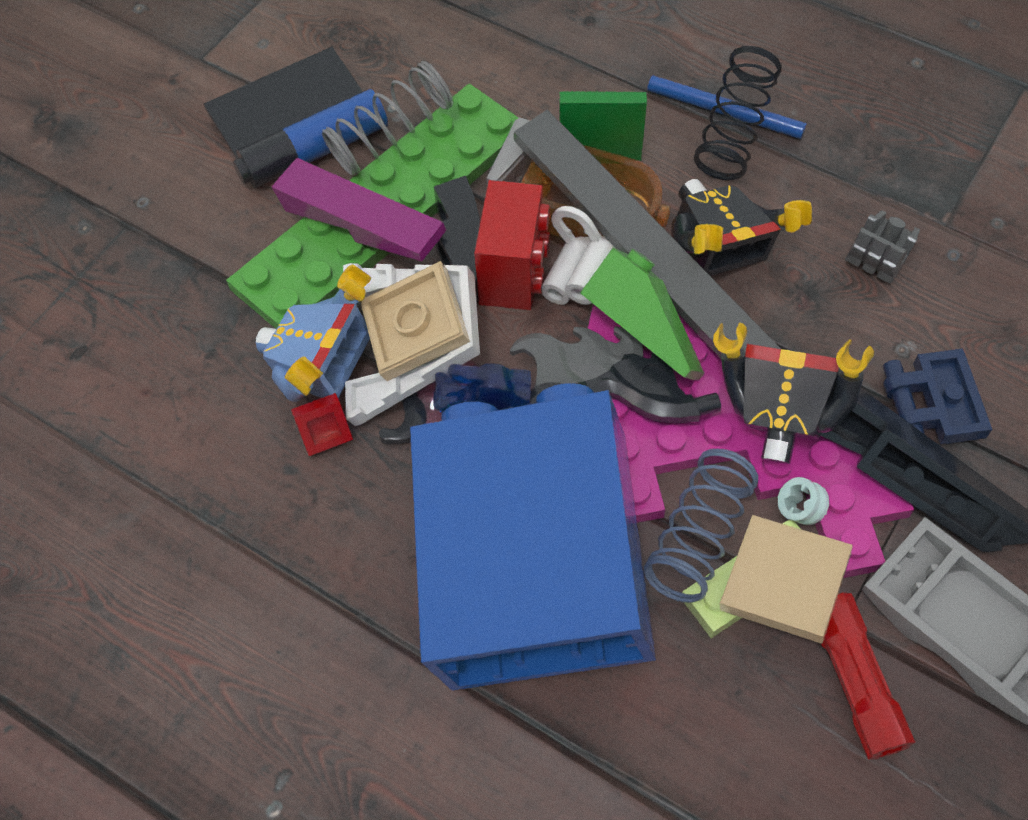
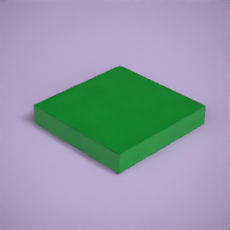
M560 91L559 122L596 160L641 161L647 92Z

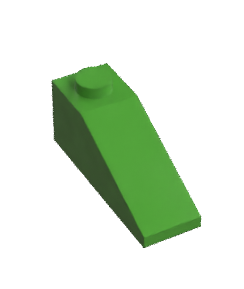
M612 248L580 294L684 378L699 381L704 375L703 368L663 280L651 272L655 264L633 248L629 254Z

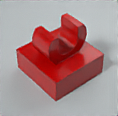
M336 393L291 409L308 456L353 440Z

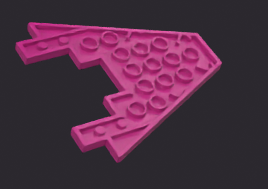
M593 304L588 329L597 332L605 340L614 343L620 342V339L614 335V327L621 326ZM679 315L703 368L704 375L699 381L688 379L672 368L677 384L686 395L692 394L693 398L716 392L721 402V411L702 415L699 422L666 423L644 417L619 400L612 399L625 434L637 523L664 518L665 506L656 474L698 467L697 461L704 451L709 449H726L745 457L754 466L758 473V484L754 489L757 500L777 497L783 485L790 479L797 477L809 479L825 488L829 496V508L827 514L815 526L818 535L853 545L844 578L877 572L885 563V558L873 524L909 518L914 511L913 505L856 467L861 454L823 436H820L819 440L795 437L790 464L762 459L761 455L766 431L750 428L744 424V418L735 413L724 384L721 358ZM642 344L643 357L651 358L653 352ZM710 456L704 459V465L731 461L732 459L722 456ZM805 493L806 499H810V494Z

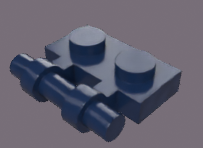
M963 348L918 354L913 363L915 371L904 372L900 360H890L883 364L886 377L883 386L887 397L893 399L897 414L922 433H924V429L935 428L940 445L986 439L993 430ZM923 392L928 408L916 409L912 393Z

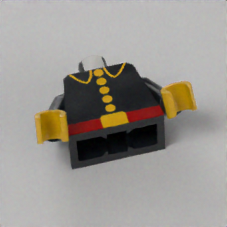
M692 179L686 182L678 192L682 203L677 216L672 221L671 237L711 276L766 261L780 231L795 232L800 229L801 225L807 226L812 223V204L809 201L796 200L786 203L784 209L767 210L753 203L735 186L729 185L707 191L698 179Z
M720 323L713 342L715 347L722 352L721 362L724 384L735 413L744 418V424L750 428L766 431L761 455L762 459L790 464L795 437L819 440L822 433L833 431L856 407L864 377L862 371L874 356V350L871 346H868L864 351L862 360H856L851 357L849 347L852 340L846 341L838 351L836 358L747 344L745 354L741 347L747 337L746 326L743 323L738 324L736 328L737 340H730L725 337L723 323Z

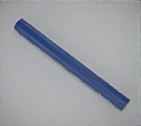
M654 75L650 78L647 88L650 92L710 111L717 105L715 94ZM720 96V103L734 101ZM740 105L722 106L727 113L742 121L758 122L760 120V115L750 108ZM719 108L716 109V113L725 115ZM759 109L764 115V121L757 126L798 139L802 138L807 123Z

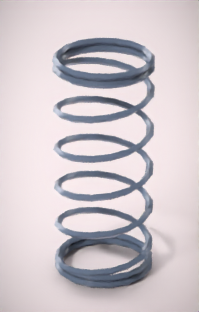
M709 449L701 454L697 461L698 468L689 477V488L683 490L679 496L680 507L673 510L669 516L670 528L664 530L658 538L659 550L651 553L644 566V575L650 585L671 599L692 603L700 601L706 596L708 591L706 580H711L715 574L712 566L703 558L710 560L720 559L725 555L724 547L716 538H730L734 535V526L728 518H737L744 514V506L739 499L750 497L758 484V473L754 466L745 457L730 450ZM710 456H722L732 459L741 464L750 473L752 483L742 473L730 467L721 465L704 466V459ZM715 468L736 474L748 486L739 488L725 485L714 479L706 469ZM700 472L703 479L710 485L694 486V478L697 473ZM705 488L723 493L736 501L740 511L733 515L719 512L704 503L696 494L695 489ZM692 491L693 496L702 506H684V498L687 493ZM696 509L714 514L728 524L730 532L726 535H720L705 530L696 524L687 515L685 510ZM682 511L684 517L695 528L687 526L673 527V521L677 513ZM685 530L703 535L716 543L720 553L712 556L694 550L684 543L675 531ZM672 532L675 539L687 550L663 548V539L668 533ZM665 552L682 553L693 557L706 565L710 574L707 577H703L689 563L672 556H667ZM656 563L670 565L679 573L695 579L701 587V592L698 594H684L667 587L655 576L652 565Z

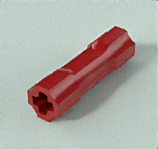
M839 593L821 645L829 653L853 712V723L868 760L897 754L910 748L916 742L899 703L891 695L868 641L867 628L852 593Z

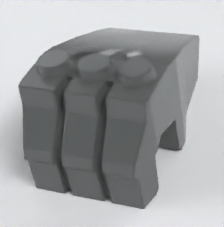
M881 210L875 216L870 214L864 227L860 228L845 260L857 267L864 264L863 270L872 275L877 271L879 272L878 278L892 283L915 245L920 229L915 227L911 232L905 229L906 224L902 219L890 217L888 220L886 219L887 212Z

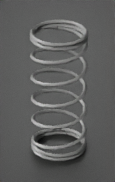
M421 61V63L417 64V68L409 70L410 87L401 81L393 80L390 86L393 101L381 93H374L372 104L376 115L363 106H356L354 118L358 129L345 119H337V133L330 127L322 129V136L326 145L347 173L355 175L358 171L360 172V167L345 144L339 128L340 122L350 127L362 139L375 158L378 159L379 157L362 129L357 112L359 109L371 116L383 129L389 141L394 146H397V141L382 121L376 105V97L386 100L399 113L409 131L415 133L414 126L398 104L394 92L395 84H399L415 97L424 115L433 121L432 113L415 90L412 80L413 71H417L425 90L437 105L446 110L453 106V98L448 86L431 64ZM432 84L436 87V89L439 91L442 97L437 93Z

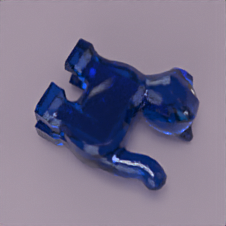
M453 363L448 367L447 374L444 372H437L435 374L436 388L433 393V404L435 409L441 414L447 408L463 402H484L495 406L498 410L509 409V406L513 408L525 406L531 402L530 387L532 384L530 370L509 369L496 363H486L480 367L463 366Z

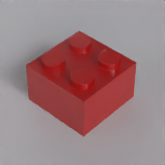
M495 180L488 181L474 252L479 305L531 310L534 293L542 294V284L544 282V267H542L543 258H548L550 232H547L550 219V205L543 204L542 185Z

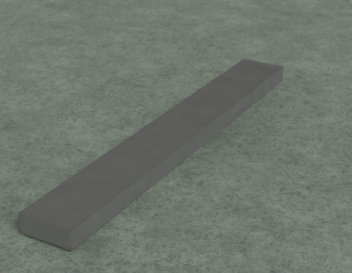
M548 109L514 131V141L579 210L589 216L596 228L616 249L629 254L633 248L655 264L651 272L663 280L677 313L720 358L722 352L715 347L713 342L714 334L720 323H723L725 337L730 340L738 339L736 328L739 323H743L746 326L747 337L741 347L745 354L747 344L781 349Z

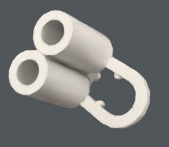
M571 206L559 207L552 215V224L566 243L542 284V295L547 300L560 305L567 304L570 299L580 304H591L592 302L580 294V292L611 249L615 247L605 236L599 233L593 221L586 213ZM570 217L577 220L585 229L584 233L588 234L589 237H575L562 218Z

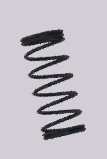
M742 46L734 49L730 54V68L723 74L722 83L724 86L716 93L717 105L709 112L711 124L707 125L702 131L704 143L695 150L694 162L697 167L705 174L714 178L735 180L742 178L746 174V162L751 159V154L739 144L746 145L757 141V134L749 126L759 125L764 121V115L756 107L767 106L771 102L770 95L764 89L774 87L777 84V78L782 70L779 59L772 52L761 47ZM740 53L759 54L773 62L777 71L774 74L768 68L758 64L744 63L736 65L734 57ZM739 67H755L766 71L771 76L760 77L751 75ZM732 71L743 82L727 84V75ZM773 81V83L770 84V85H758V84H755V83H769V82ZM748 86L757 89L766 95L767 101L761 104L750 103L734 95L728 87ZM726 89L737 101L720 103V94ZM740 105L750 108L760 115V120L758 122L742 121L727 113L722 106ZM719 108L733 121L713 122V113ZM730 124L745 128L753 134V139L750 141L734 139L721 132L715 125ZM713 127L719 135L729 141H707L706 132L709 128ZM709 144H728L737 147L747 154V158L744 159L740 154L728 147ZM712 152L720 159L740 164L742 170L737 173L716 171L701 162L699 154Z

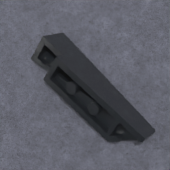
M862 388L860 389L856 407L833 431L821 434V436L861 454L856 467L980 551H1002L1005 545L1028 543L1027 508Z

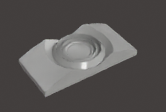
M924 517L862 588V591L906 638L936 653L955 668L978 696L1028 725V595Z

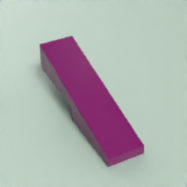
M296 158L272 185L273 191L286 212L348 229L357 243L418 261L425 259L446 232L443 222L299 158Z

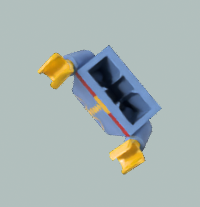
M353 264L348 266L340 276L337 283L339 291L333 298L316 304L293 305L288 308L277 329L264 327L257 334L256 348L263 354V359L272 369L273 382L289 401H300L309 393L321 398L336 393L339 398L345 386V381H348L370 339L365 319L356 305L365 298L366 291L364 287L371 281L372 277Z

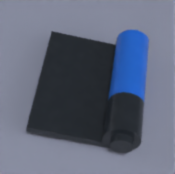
M332 46L204 103L205 110L236 158L233 161V165L243 184L250 182L254 188L280 177L296 158L310 163L330 154L331 151L322 136V129L330 127L337 133V119H345L358 129L354 118L356 106H363L376 115L372 104V97L375 92L372 89L362 91ZM376 97L379 114L387 127L388 119L380 99ZM361 109L357 111L360 124L366 136L382 129L366 112ZM339 123L346 146L361 139L346 124Z

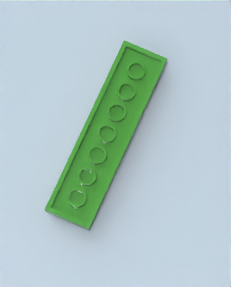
M469 83L452 97V107L448 110L439 107L432 113L433 121L428 118L424 119L415 127V133L408 132L397 141V146L392 145L378 159L376 158L349 181L433 217L437 213L434 186L465 175L469 185L493 166L518 117ZM303 217L226 281L229 289L277 329L288 308L293 305L316 304L333 298L339 291L337 283L343 273V265L355 263L359 264L362 268H373L390 252L355 242L348 229Z

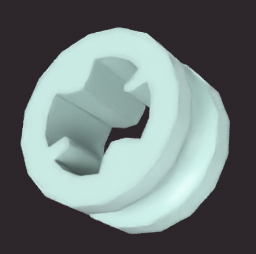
M802 477L792 478L780 489L778 507L781 514L787 519L806 526L814 525L827 514L829 496L826 489L818 483ZM803 492L810 494V499L804 502V511L797 508V503L803 500Z

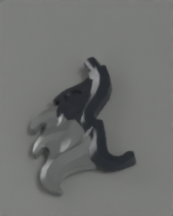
M574 327L573 334L580 339L578 343L569 344L561 342L551 335L530 333L520 337L510 349L512 356L525 352L534 359L537 366L535 387L528 392L524 406L536 404L538 394L549 387L574 383L585 385L591 388L594 393L609 390L612 399H617L642 416L659 422H699L700 416L721 411V402L716 392L693 398L692 394L686 395L679 388L672 367L654 353L651 354V358H644L642 343L622 327H614V335L620 339L618 343L605 340L604 337L591 329Z

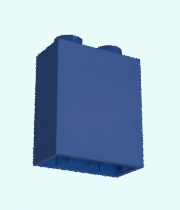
M574 383L559 384L540 392L536 398V404L498 410L495 406L484 402H463L447 408L442 413L441 421L410 427L421 663L453 691L656 661L626 439L609 390L594 393L591 388L585 385Z

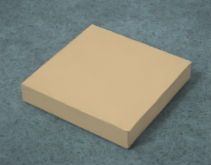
M441 261L364 298L360 302L379 374L386 381L470 342L448 270Z
M752 515L721 598L720 610L822 644L853 545Z

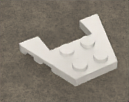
M349 263L343 265V272L348 266L353 264L372 277L371 281L364 287L366 298L431 265H415L414 269H395L392 264H377L376 268H362L359 264ZM444 265L448 270L470 342L389 381H386L379 373L345 381L346 419L354 426L363 424L480 354L475 276L468 266Z

